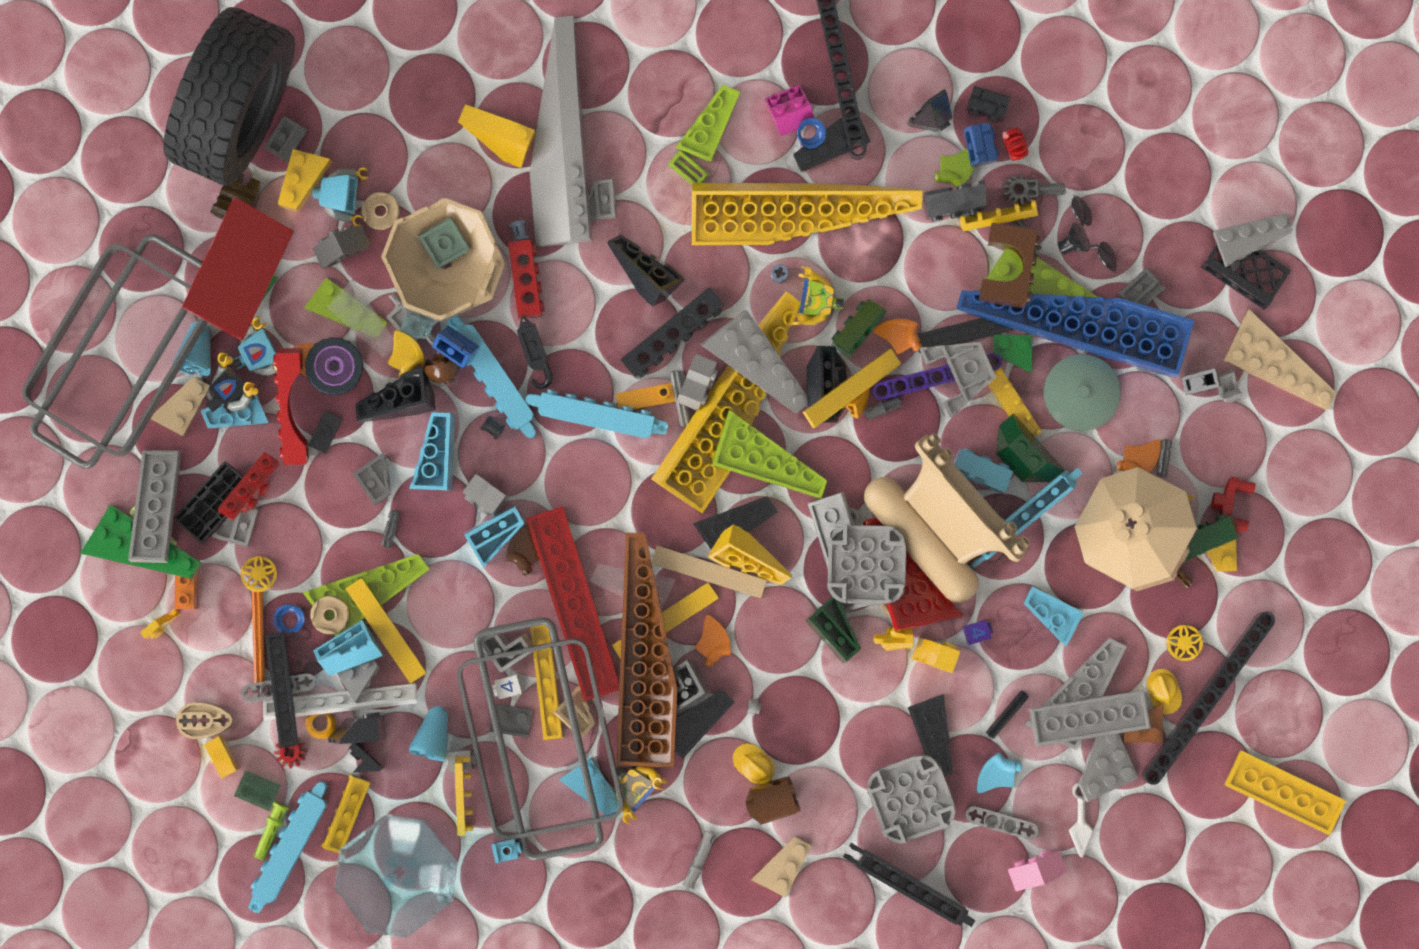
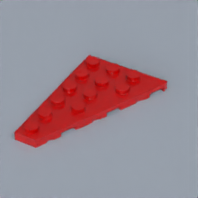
M877 518L863 522V526H884ZM906 552V586L904 593L897 601L887 604L895 632L962 618L964 616L963 612H959L954 604L941 593Z

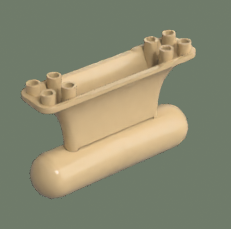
M936 433L926 434L915 444L917 452L922 457V468L914 484L905 492L890 477L876 478L867 485L864 501L884 526L894 527L902 533L906 541V552L941 593L951 602L962 603L971 599L978 589L979 579L967 564L968 561L983 553L999 551L1005 553L1012 561L1018 562L1027 553L1030 541L1025 536L1019 538L1015 533L1018 530L1017 526L1011 521L1006 523L955 466L956 464L951 459L954 457L953 452L949 448L943 450L940 447V437Z

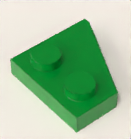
M993 335V353L1000 355L1002 359L1022 368L1026 372H1032V335Z

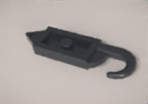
M522 315L517 333L528 365L533 370H543L546 378L544 383L539 384L534 379H531V383L536 388L544 389L553 380L548 358L536 324L531 323Z

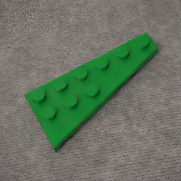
M111 504L80 552L83 555L188 579H193L202 565V562L171 542L168 563L130 562L128 559L134 518Z

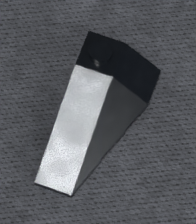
M943 89L928 99L921 109L914 114L916 117H911L908 120V126L935 132L939 129L943 131L951 125L949 122L953 117L947 91Z
M622 235L608 240L607 244L637 292L652 307L665 301L684 282L685 279L667 263L664 266L655 260L656 257L650 254L648 256L643 253L638 245Z
M423 368L403 373L393 383H387L382 390L377 393L373 392L355 404L358 423L420 415L436 410L434 391Z

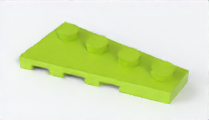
M722 85L683 139L677 144L676 149L711 163L736 105L740 91Z
M327 277L304 307L306 310L376 339L388 325L385 320Z

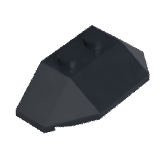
M817 346L806 367L807 405L809 407L847 380L846 365L835 346ZM846 407L840 409L823 423H837Z

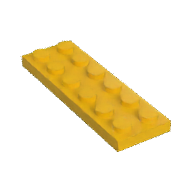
M1242 750L1239 751L1224 783L1225 786L1327 835L1331 834L1346 800Z

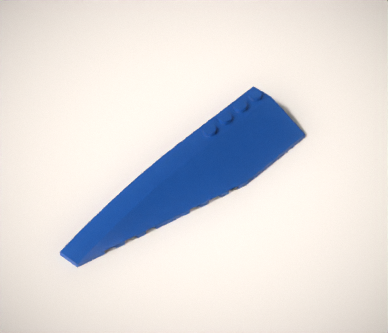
M962 290L956 307L957 310L1036 337L1175 379L1179 375L1195 321L1125 299L1104 297L1090 298L1084 296L1070 297L1066 295L1034 294L1031 295L1030 303H1026L1025 308L981 302L979 301L980 291ZM1024 313H1027L1029 325L1026 324Z

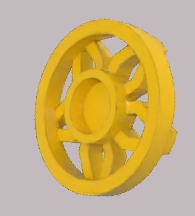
M256 556L247 560L242 566L241 580L249 590L263 592L274 585L277 579V570L270 559ZM263 561L267 562L270 565L264 567ZM254 562V568L248 565ZM274 573L273 579L270 582L267 576ZM244 574L251 576L247 582L244 579ZM260 582V585L264 587L255 588L254 586Z
M1180 625L1169 632L1166 646L1170 655L1175 659L1189 661L1200 654L1203 640L1196 628L1189 625ZM1183 628L1186 632V635H1182ZM1179 629L1180 637L1172 636V634ZM1188 629H1191L1196 634H1191L1190 636H1188ZM1198 636V638L1195 641H1192V637ZM1170 639H1177V641L1174 643ZM1199 641V647L1196 650V647L1192 644H1196ZM1170 644L1177 646L1175 653L1171 650ZM1193 648L1195 654L1191 653L1189 649ZM1178 650H1182V653L1177 656ZM1185 651L1187 652V654L1191 655V657L1181 658L1185 654Z

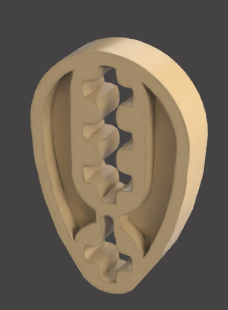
M192 702L184 705L176 717L178 730L183 736L190 739H201L219 734L229 728L234 721L232 714L225 709L203 702ZM185 715H187V719L194 718V715H196L197 719H201L206 715L210 722L206 723V726H204L203 722L197 723L196 726H194L193 722H190L185 726L181 719ZM223 715H225L226 718H229V722H226L224 726L223 722L215 721V719L223 718Z

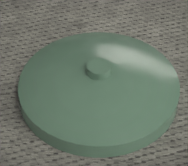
M1087 354L1072 355L1058 362L1048 373L1043 387V399L1047 411L1057 423L1071 430L1088 431L1103 425L1113 416L1120 401V384L1115 372L1105 361Z

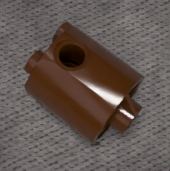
M790 776L749 788L745 804L749 816L760 823V825L801 812Z

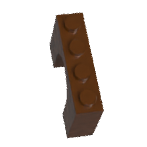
M991 223L987 246L1006 248L1016 252L1021 258L1023 270L1016 279L1008 282L983 279L979 301L1025 308L1026 303H1030L1031 292H1028L1029 284H1033L1034 273H1031V268L1036 265L1037 260L1034 249L1035 247L1038 248L1040 236H1037V230Z

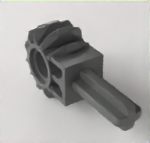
M1013 174L1012 180L1006 178L1007 184L1002 185V188L1007 190L1002 193V196L1008 195L1009 197L1006 199V202L1008 203L1012 199L1013 206L1018 201L1023 206L1024 200L1029 202L1031 199H1037L1038 195H1064L1066 190L1064 183L1038 184V180H1030L1029 177L1024 181L1023 174H1020L1019 178H1017L1016 174ZM1019 185L1023 190L1022 194H1016L1013 187Z

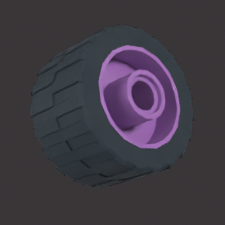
M329 337L322 339L313 345L306 357L305 373L308 381L322 394L334 396L348 393L358 384L363 373L361 353H359L356 346L343 338Z

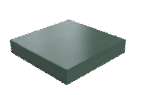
M452 216L418 235L437 269L471 250Z

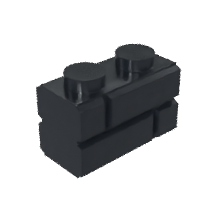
M974 86L966 110L970 111L969 114L972 116H987V120L998 123L1003 121L1011 97Z

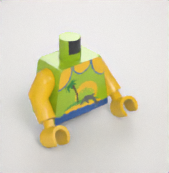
M802 266L801 268L805 269V274H799V277L807 279H804L799 313L792 315L798 318V321L793 322V325H815L824 321L827 316H830L831 308L842 310L844 298L833 297L834 288L831 283L821 274L812 271L810 267Z

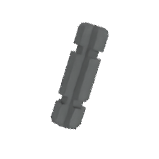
M1163 439L1161 441L1162 450H1160L1157 476L1167 477V467L1169 466L1171 455L1169 450L1172 448V441Z
M390 510L389 521L387 520L383 534L384 538H382L381 542L383 547L391 548L392 538H394L398 524L396 522L400 516V513Z

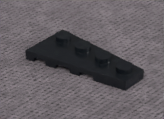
M850 110L845 115L852 117L855 115V112ZM838 119L826 129V137L821 145L813 149L802 147L793 154L800 173L849 152L842 119ZM862 123L865 142L868 144L871 141ZM851 128L848 131L851 135L859 133L856 128Z
M766 496L695 522L693 525L712 550L722 532L733 524L749 532L778 511Z
M718 690L712 696L676 718L675 752L682 759L735 703L724 691Z
M941 694L907 708L925 755L935 758L940 764L944 776L952 774L953 770L944 694Z

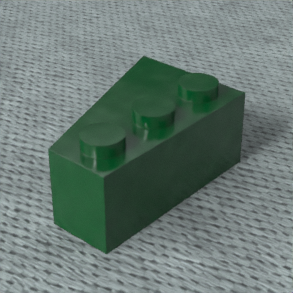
M1222 514L1216 517V521L1211 524L1206 521L1197 525L1198 529L1188 544L1190 552L1184 562L1239 538L1241 534L1232 514L1229 516Z
M831 596L805 620L843 664L861 650L840 602Z

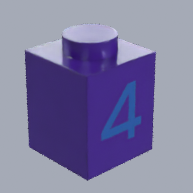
M986 620L962 626L968 645L991 639L990 634L993 633L992 626Z

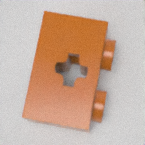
M198 571L193 579L175 576L174 609H198Z

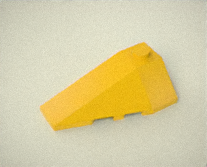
M466 104L458 120V123L479 139L501 160L522 168L535 137V130Z
M734 524L722 532L708 554V558L725 567L730 568L732 565L741 568L743 573L753 572L758 574L759 578L779 585L792 577V574L750 533Z

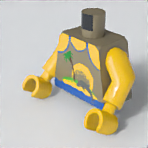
M621 765L617 767L624 797V807L622 810L624 823L631 825L630 818L636 821L638 817L632 811L635 812L654 789L663 790L660 785L661 783H667V780L661 778L653 767L633 766L629 772Z

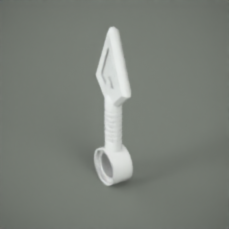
M1079 782L1074 784L1072 792L1078 798V821L1069 829V833L1079 856L1083 857L1094 829L1085 821L1084 796L1077 795L1076 789L1079 787Z

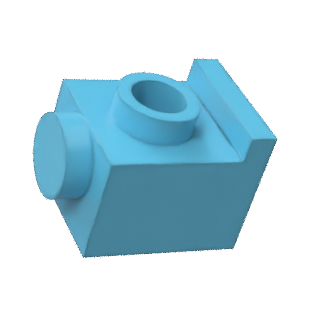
M516 839L491 844L495 863L517 859L519 854L522 853L520 842H516ZM508 847L510 854H505L503 849Z

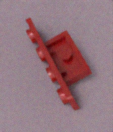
M264 452L220 505L218 511L229 519L235 520L241 511L246 514L250 509L253 510L258 503L259 497L268 492L270 488L269 476L277 468L279 461Z

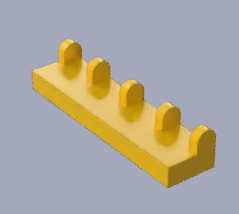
M1032 200L1031 203L1024 204L1023 206L1014 204V207L996 208L995 211L986 213L977 212V215L960 216V227L964 232L991 226V223L1001 224L1038 216L1036 201Z
M1000 367L994 371L996 378L988 386L1008 417L1014 413L1034 436H1037L1042 432L1041 428H1039Z
M455 756L457 836H465L466 831L474 830L473 825H466L465 816L473 814V809L465 808V797H471L472 791H464V779H470L471 773L464 772L463 763L470 762V756Z
M349 774V782L346 789L342 792L343 797L339 807L335 809L336 814L333 822L327 829L329 832L325 842L321 844L324 849L339 854L343 853L370 785L369 781Z

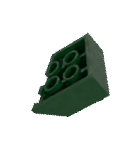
M870 299L866 302L862 300L856 307L858 312L854 317L850 315L843 323L845 325L841 332L837 330L831 338L833 340L831 345L835 346L848 359L887 313L884 308Z

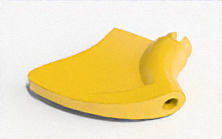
M395 330L393 352L387 363L400 370L398 373L400 377L403 373L412 371L417 365L422 364L424 356L420 346L411 336L400 330Z

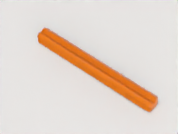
M252 591L254 683L265 681L263 592Z

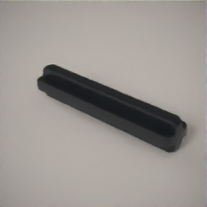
M1021 690L986 731L990 738L994 739L1029 698L1028 694Z

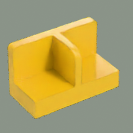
M223 735L204 744L212 759L210 762L214 763L221 778L239 770Z

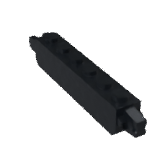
M850 843L849 847L852 850L861 853L859 859L853 858L850 854L845 853L843 855L845 859L854 863L860 870L949 922L960 926L962 923H965L970 927L975 923L976 920L967 915L969 910L965 906L869 850Z

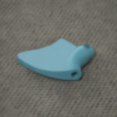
M1001 752L993 755L987 760L980 771L977 781V792L984 793L997 787L1013 788L1015 771H1022V763L1005 759Z

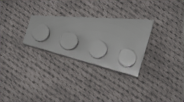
M1285 213L1215 230L1213 235L1226 268L1238 259L1241 260L1248 254L1262 249L1263 246L1291 234L1293 229L1288 215Z

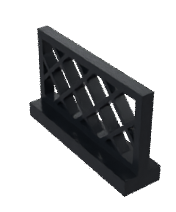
M1217 244L1201 266L1202 269L1263 310L1271 304L1274 296L1291 271L1263 251L1258 250L1252 252L1250 257L1235 261L1240 263L1241 272H1234L1231 269V265L1225 268L1223 261L1219 262L1213 258L1216 252H1220ZM1263 258L1266 260L1267 267L1258 269L1256 259ZM1252 260L1254 269L1245 271L1243 261ZM1278 268L1284 274L1281 278L1274 279L1272 269ZM1268 270L1270 280L1261 281L1259 272ZM1255 272L1257 282L1251 283L1247 280L1246 274ZM1271 283L1273 291L1270 295L1263 291L1262 284Z

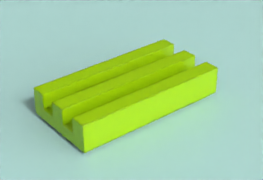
M681 150L668 163L669 167L691 185L695 182L675 166V162L698 180L697 183H703L709 176L705 170ZM681 156L703 176L699 177L678 158Z

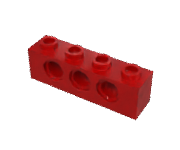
M531 239L508 242L518 319L521 320L522 315L527 319L542 317L541 312H544L545 308L543 300L539 299V293H542L541 281L537 282L536 274H540L538 262H534V255H537L536 244H532ZM528 256L529 263L521 265L519 263L520 257ZM526 274L532 276V281L529 284L522 283V277ZM528 293L535 296L534 301L531 303L524 301V297Z

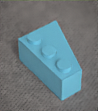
M514 504L464 532L467 541L483 568L522 527L524 520Z

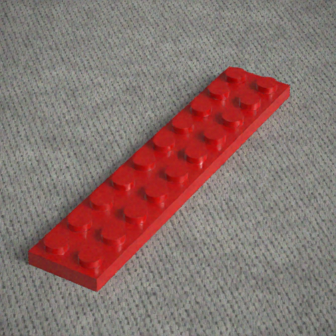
M563 506L527 517L526 520L564 639L579 638L587 643L593 661L600 696L618 691L619 681ZM575 643L566 644L584 701L594 699L583 648Z

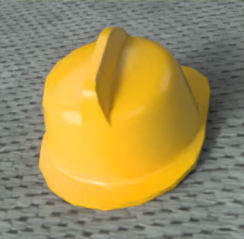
M1157 669L1151 672L1147 678L1146 685L1154 708L1157 705H1162L1163 714L1176 712L1181 706L1182 694L1174 674L1165 669Z
M742 744L733 753V763L736 769L754 784L769 782L774 776V762L754 744Z

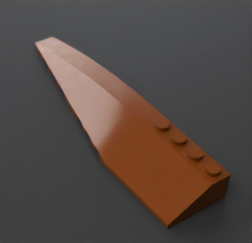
M626 533L616 765L674 768L677 685L646 534Z

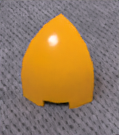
M870 388L844 406L851 412L850 415L859 419L864 412L863 410L866 408L869 400Z

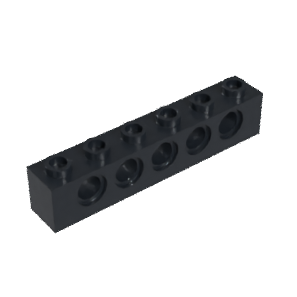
M710 287L707 288L620 359L635 379L638 376L641 379L649 372L648 368L653 364L657 366L664 360L663 356L666 353L672 354L679 348L677 344L682 340L687 342L694 336L693 331L697 328L699 330L703 329L708 324L707 320L709 318L719 316L723 312L724 304ZM700 306H707L709 312L706 315H700L698 313ZM690 317L694 320V324L691 327H685L683 320ZM675 329L679 332L677 339H670L668 337L670 330ZM658 341L664 344V349L659 352L653 348L654 343ZM641 354L649 356L647 363L642 364L639 362L638 358Z

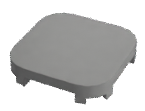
M846 525L836 529L828 540L827 587L832 597L844 603L888 604L900 599L906 586V541L902 533L896 528L889 526Z
M915 755L876 770L868 779L867 794L871 799L882 828V833L885 838L887 837L893 842L899 844L906 843L929 833L943 830L950 825L955 817V802L938 761L930 755Z

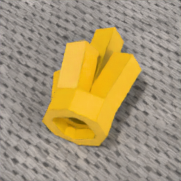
M888 627L885 631L886 634H875L873 637L875 644H881L886 651L913 647L912 629L895 632L894 627Z

